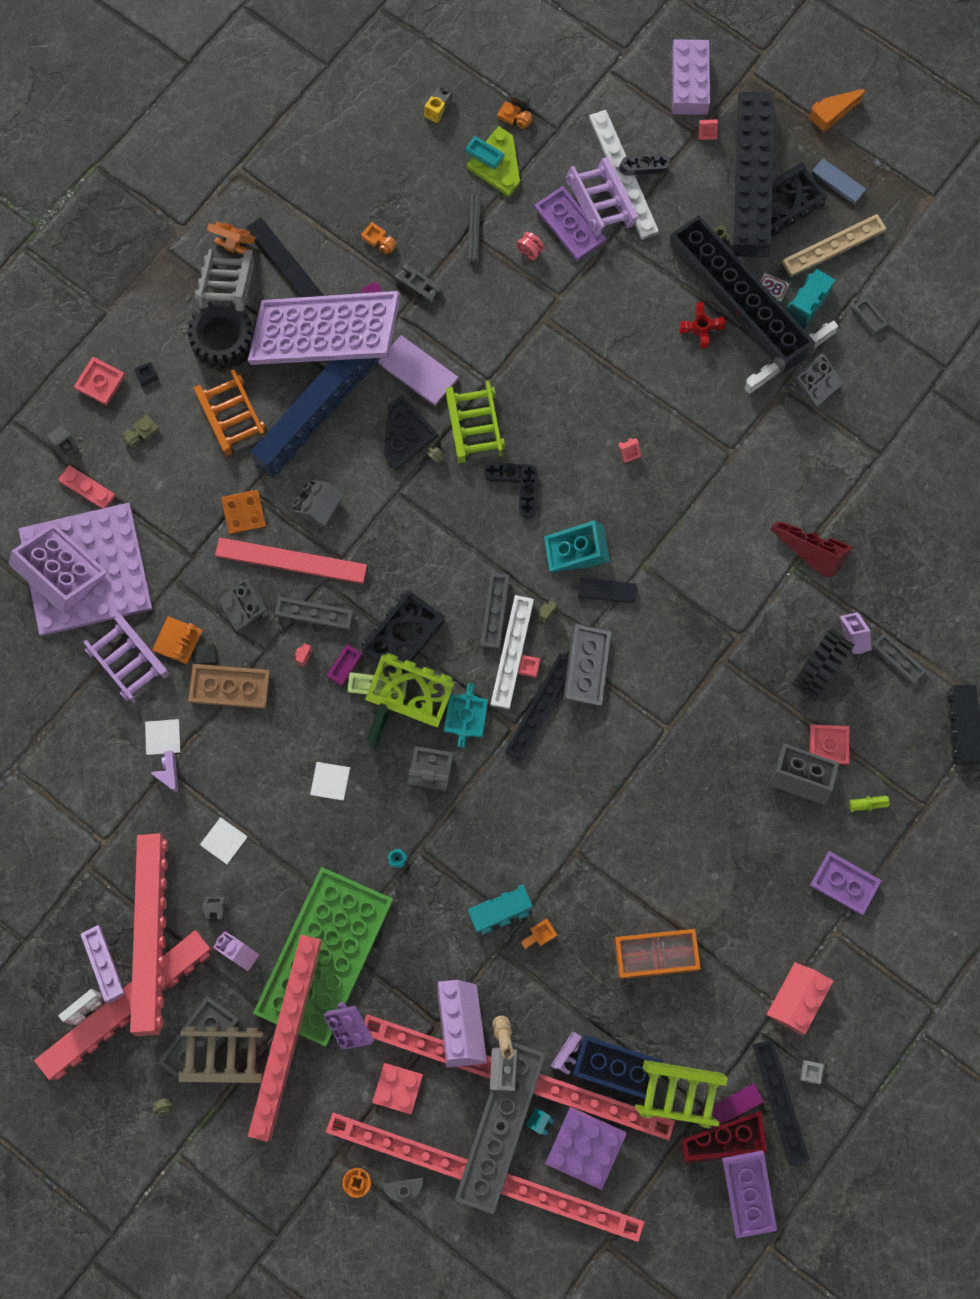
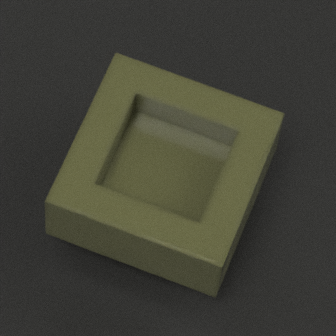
M552 600L548 604L544 603L539 610V620L546 624L556 611L557 604Z

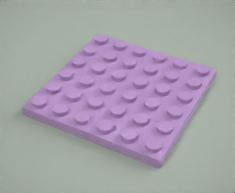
M130 503L18 528L21 544H23L54 523L107 571V574L76 605L63 614L30 585L40 636L111 620L119 614L124 617L153 610Z

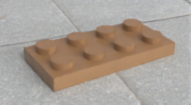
M193 664L188 702L266 709L270 670Z

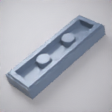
M822 159L811 173L854 205L866 191V188L825 159Z

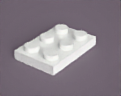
M90 989L58 1016L63 1022L77 1026L105 1003L103 995L98 991Z

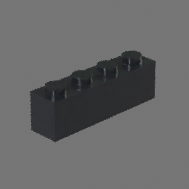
M953 685L947 692V702L950 703L951 708L948 712V719L952 722L950 740L953 741L954 746L951 750V757L955 760V765H979L980 719L977 685Z

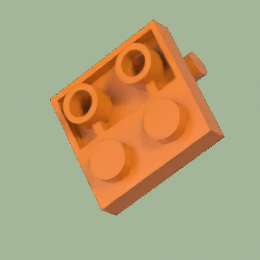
M217 221L216 224H208L207 231L226 237V240L217 237L214 240L215 245L223 247L226 251L244 255L245 250L249 249L240 246V242L254 244L256 237L251 236L250 231L241 228L237 229L234 228V225Z

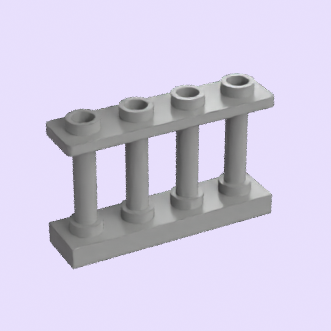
M209 249L208 255L204 256L205 267L201 268L202 278L198 280L199 290L195 292V300L199 302V308H204L205 300L232 301L236 305V311H244L254 267L253 250H245L244 257H241V259L214 258L213 249ZM214 265L240 266L241 269L219 270L213 269ZM211 277L238 278L235 282L210 281ZM208 288L235 289L236 291L232 294L207 293Z

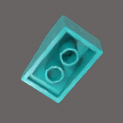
M595 520L544 536L550 572L587 568L610 562L604 526Z

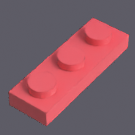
M68 465L58 479L60 483L101 509L108 508L116 497L115 493Z

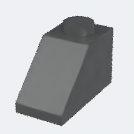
M62 425L53 428L47 435L48 440L63 459L78 449L72 436Z

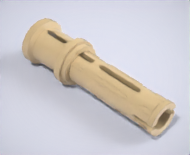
M497 1016L492 1022L494 1036L499 1041L501 1056L505 1059L506 1055L507 1059H511L514 1056V1050L511 1042L512 1030L510 1021L505 1016Z

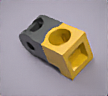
M439 86L424 107V117L438 124L443 112L452 100L453 92Z

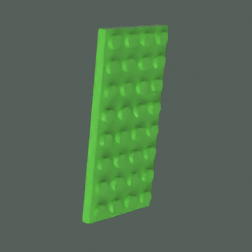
M321 867L253 1014L277 1024L300 935L322 939L323 943L299 1035L327 1047L333 1032L323 1015L327 1011L338 1009L337 1005L341 1002H344L346 1005L393 899Z

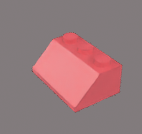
M795 962L766 1015L801 1036L806 1034L833 980L816 970Z

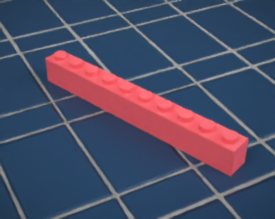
M161 834L137 835L130 1032L135 1036L160 1035V1029L163 1028L161 1008L164 1006V999L161 996V988H164L162 968L165 966V959L162 956V949L165 948L163 929L166 927V919L163 914L167 905L164 890L167 889L165 871L168 868L167 859H165V852L168 851V842Z
M196 930L164 955L165 966L162 968L164 988H161V996L167 987L169 989L174 987L183 974L185 976L190 974L195 969L194 965L199 961L203 963L211 956L209 953L213 950ZM132 982L124 987L125 996L109 1004H103L34 1060L48 1080L56 1079L57 1081L66 1074L65 1070L70 1066H77L83 1060L81 1057L86 1053H93L99 1047L97 1044L102 1040L107 1041L110 1039L119 1026L123 1028L131 1021Z
M300 935L248 1137L267 1142L272 1139L321 951L322 939Z

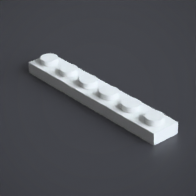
M835 321L829 324L825 323L818 329L817 333L809 334L815 341V347L834 335L838 325ZM768 363L761 369L760 373L757 375L752 374L748 377L745 390L748 394L752 393L782 370L775 363L771 365Z
M517 595L514 597L491 706L510 709L534 599Z

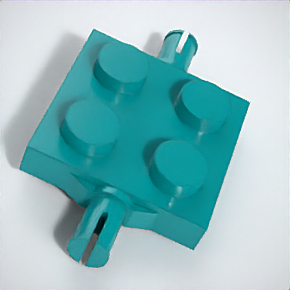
M467 683L466 694H450L444 733L459 736L457 747H461L462 741L463 749L465 748L466 737L482 738L488 699L478 698L473 695L475 687L473 683L472 685Z

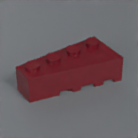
M761 1111L683 1139L680 1143L683 1164L717 1161L726 1157L762 1150L765 1155L767 1153Z

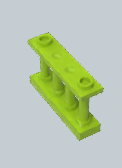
M486 381V390L464 394L454 393L453 387L445 388L458 464L465 463L466 456L474 452L497 449L498 456H502L505 442L504 438L500 439L493 398H496L494 387H490V382ZM488 398L489 407L462 412L457 410L456 404H459V402ZM491 414L492 424L466 429L464 427L460 428L459 421H462V419ZM494 432L495 442L471 446L463 445L462 439L465 436Z
M644 1060L643 1069L650 1077L644 1106L635 1105V1109L640 1116L644 1118L658 1116L700 1123L699 1125L705 1128L719 1127V1122L712 1117L717 1088L720 1085H727L728 1078L723 1073ZM660 1075L668 1076L669 1079L664 1109L652 1107L657 1080L660 1078ZM680 1078L688 1079L687 1082H689L684 1112L672 1111L677 1082L680 1081ZM700 1082H706L709 1086L703 1116L692 1114L697 1084H700Z

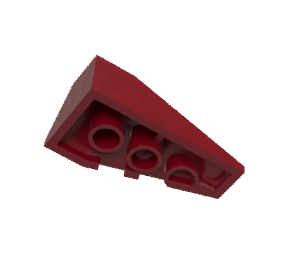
M778 521L770 528L772 532L814 570L819 571L825 577L832 578L839 572L853 548L829 537V540L819 538V534L815 532L804 533L801 528Z

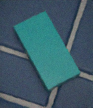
M476 136L473 137L465 148V153L493 170L497 168L505 157L503 152Z

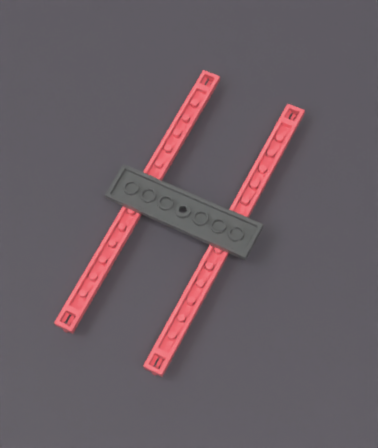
M368 1014L366 1015L364 1022L367 1028L372 1029L369 1032L373 1039L446 1063L443 1040ZM512 1042V1047L517 1050L515 1091H490L468 1160L332 1113L326 1133L460 1179L461 1182L454 1201L494 1214L500 1194L637 1242L639 1241L644 1221L507 1174L533 1094L668 1141L670 1140L675 1120L658 1116L644 1118L640 1116L635 1106L539 1074L546 1053ZM486 1055L487 1063L457 1066V1068L490 1079L492 1057ZM499 1122L505 1125L502 1131L496 1127Z

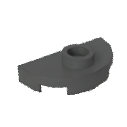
M423 1178L382 1185L385 1193L391 1199L398 1202H406L414 1199L420 1193L423 1186Z

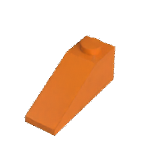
M860 89L824 98L820 103L816 102L810 109L809 119L825 132L862 101L865 90Z

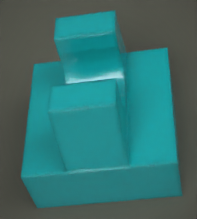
M535 1108L525 1126L547 1136L548 1131L544 1128L547 1122L553 1124L554 1120L547 1113Z

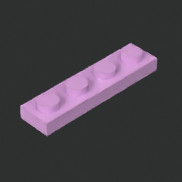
M97 925L81 933L104 1001L109 1004L125 996L123 985L102 928Z

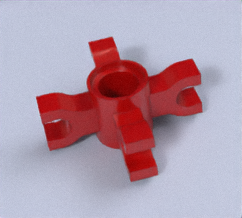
M698 302L695 307V321H680L679 331L680 334L694 332L696 336H699L700 348L706 349L709 344V330H724L725 320L724 317L710 319L704 313V303ZM698 324H704L706 327H699Z

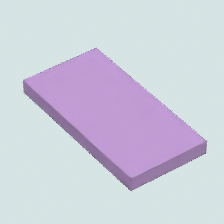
M402 335L391 346L389 357H382L378 361L381 367L434 406H437L446 395L445 388L453 387L459 380L458 376Z

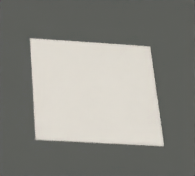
M179 719L145 722L146 755L164 754V751L170 750L174 753L180 752Z
M317 762L310 795L344 800L350 767Z
M220 817L200 845L228 864L247 836Z

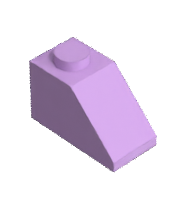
M857 612L840 616L845 638L855 644L851 652L853 654H862L872 650L870 629L860 614Z

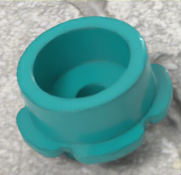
M395 849L388 854V863L393 868H402L407 861V855L401 849Z

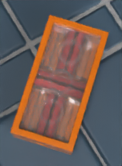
M695 929L621 936L614 939L619 980L700 970Z

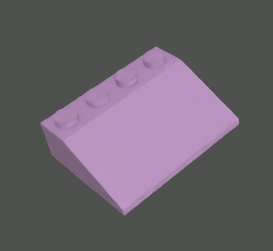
M54 523L13 549L9 560V565L62 614L76 605L107 574L105 569Z

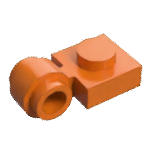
M507 101L504 102L497 114V119L512 126L517 121V125L522 129L529 127L533 117L530 112H521L520 107Z
M373 222L361 233V239L375 248L380 244L379 249L386 255L396 248V241L390 236L386 238V231Z

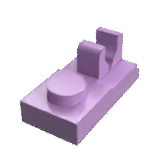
M575 1032L570 1034L552 1062V1068H558L565 1074L570 1073L566 1069L564 1062L576 1064V1061L569 1054L572 1051L576 1052L582 1043L579 1041L581 1039L580 1035Z

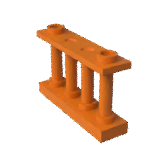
M231 370L232 380L208 391L206 389L203 390L201 385L193 387L225 457L232 454L230 448L233 447V444L257 433H260L263 438L265 436L264 432H267L264 422H259L242 387L245 383L241 375H237L235 370ZM235 386L238 387L241 395L219 405L210 406L208 400H211L210 397ZM245 402L248 411L223 422L217 421L215 416L219 412ZM248 418H253L255 427L230 438L229 436H224L223 432L226 431V428Z

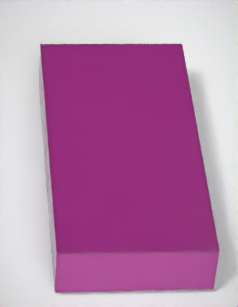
M346 644L326 677L343 687L349 678L350 672L354 671L363 657V653Z

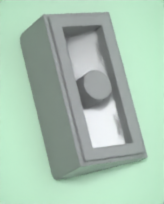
M500 1048L492 1049L490 1090L515 1091L516 1049H513L514 1056L511 1059H507L506 1055L504 1059L501 1056Z

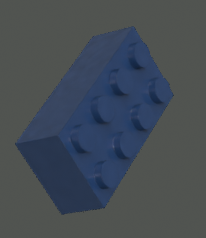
M585 1035L572 1076L645 1100L650 1076L643 1069L644 1060L663 1063V1060Z

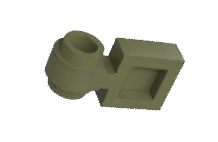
M146 414L132 425L135 431L129 429L123 433L122 437L129 447L134 448L140 443V437L146 441L160 429Z

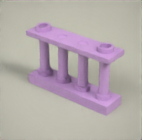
M608 157L602 158L595 170L578 174L574 166L570 167L566 175L567 183L571 186L596 237L600 236L603 228L608 224L623 221L627 228L634 226L639 216ZM599 176L604 182L602 185L586 189L582 180ZM604 191L609 192L612 199L594 204L589 196ZM612 206L617 208L619 214L602 219L597 210Z
M119 614L114 618L118 623L115 625L116 628L93 646L85 640L84 644L87 648L84 650L91 658L94 656L122 689L119 693L126 701L130 699L134 704L136 700L132 696L133 693L155 676L161 675L165 679L170 674L123 616ZM120 633H126L129 638L124 645L104 660L98 655L97 651ZM132 647H138L141 651L139 656L118 673L114 674L108 666ZM149 661L152 664L151 670L126 689L120 680L143 662Z

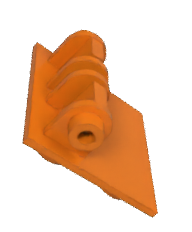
M258 489L221 497L229 534L266 526Z
M168 616L152 651L188 664L203 630L197 628L192 623L187 624Z

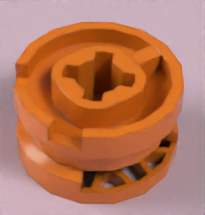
M361 1168L349 1170L343 1178L342 1185L344 1191L351 1197L359 1198L364 1196L371 1187L370 1175Z

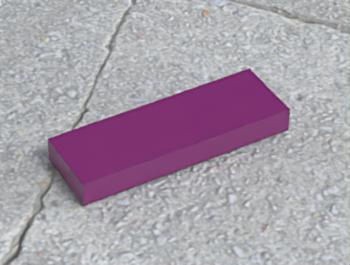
M753 1083L715 1103L712 1117L721 1125L764 1101ZM712 1126V1128H709V1130L714 1129L718 1126Z

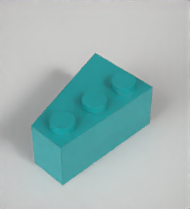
M818 269L813 274L810 273L805 280L806 284L798 290L795 299L790 302L786 309L804 330L835 283V279Z
M522 884L512 892L502 893L501 896L495 899H489L468 909V913L476 933L481 932L482 935L493 931L492 927L497 925L504 927L511 924V920L518 917L521 920L530 916L529 912L532 911V904Z

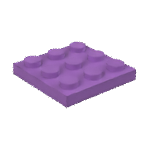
M570 1107L545 1164L602 1190L627 1132Z

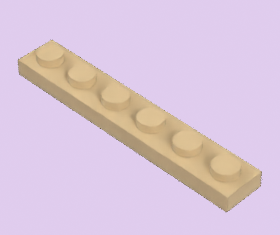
M878 214L783 259L782 264L789 276L793 277L885 232L886 227Z

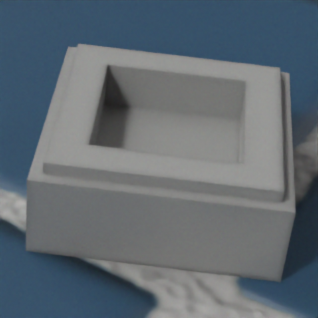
M803 1060L800 1081L821 1085L824 1064Z

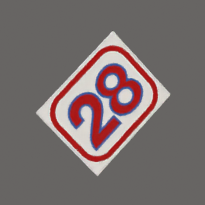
M764 273L760 281L776 300L782 301L789 283Z

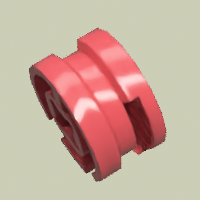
M525 232L522 235L523 238L516 242V247L520 253L528 255V259L535 260L539 255L538 253H541L545 246L536 235Z

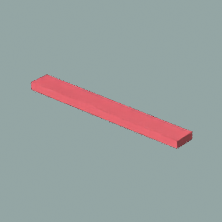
M220 537L215 556L218 558L364 584L367 570L366 564Z

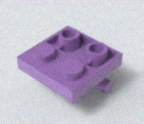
M341 1002L337 1005L338 1009L327 1011L323 1015L341 1049L366 1046L374 1041L356 1006L347 1007L344 1002Z

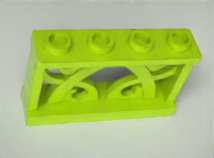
M390 653L382 655L365 700L438 728L455 684L452 681V677L445 674L438 676L433 674L434 670L426 667L420 669L415 667V663L405 660V662L399 661L397 656ZM388 665L396 668V673L389 671V676L392 678L391 681L383 673L384 668ZM402 669L407 670L409 672L402 674ZM380 677L386 685L379 693H376L374 691ZM424 677L430 679L431 681L427 684ZM415 678L421 686L424 696L413 698L407 705L403 703L404 695L397 684ZM436 683L443 685L445 689L441 697H432L431 695L439 691L433 688ZM392 688L395 689L399 694V697L397 699H393L391 697V694L395 693L393 690H391ZM418 700H425L426 703L420 702L422 704V708H417L415 706V702ZM442 701L437 716L432 714L433 702Z

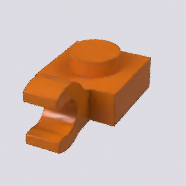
M546 918L530 928L532 935L521 941L524 949L529 948L536 942L541 947L557 937V934Z

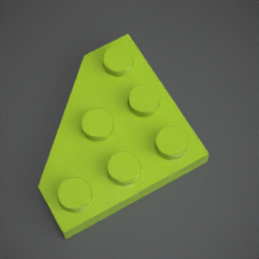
M498 126L486 140V143L505 154L497 168L493 170L474 157L466 164V168L510 197L520 185L513 135Z

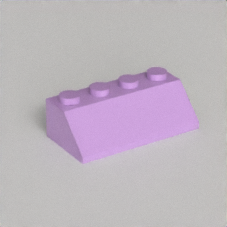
M461 980L438 982L437 995L446 1068L487 1063L477 985Z

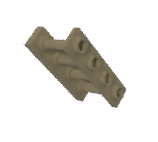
M185 1027V1030H181V1036H187L186 1065L183 1068V1072L179 1071L178 1081L261 1083L262 1074L257 1073V1069H255L256 1037H263V1032H259V1028H247V1031H238L239 1028L226 1027V1031H218V1027H206V1031H199L198 1027ZM195 1036H207V1057L204 1072H195ZM216 1036L228 1037L227 1067L224 1069V1072H216L214 1068ZM236 1037H248L247 1069H245V1072H237V1069H235Z

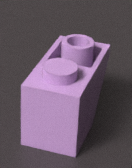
M226 931L223 932L213 946L217 951L249 971L259 956L257 952Z

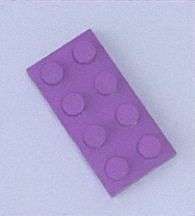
M564 186L534 205L536 212L576 261H579L606 242V237L602 233L596 237L594 231L589 226L582 208Z
M763 1150L722 1158L736 1238L777 1231Z

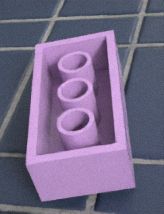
M673 40L672 114L708 115L710 105L709 40Z

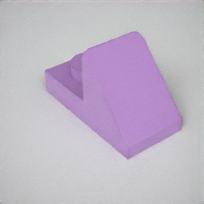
M172 750L164 751L165 757H162V767L166 770L151 772V774L173 792H178L175 753Z

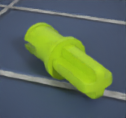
M867 796L863 799H851L849 801L851 812L862 810L870 812L872 809L886 808L890 805L888 796L872 798Z

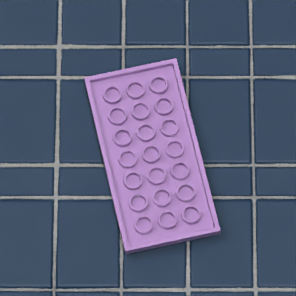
M398 291L262 300L248 362L250 365L389 357L401 295Z

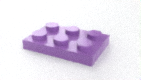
M828 851L809 886L862 916L882 880Z

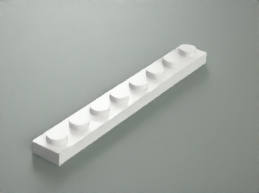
M603 110L589 115V120L604 155L609 158L639 216L635 226L641 240L658 235L659 230L635 175L627 176L619 170V164L626 155L607 111Z

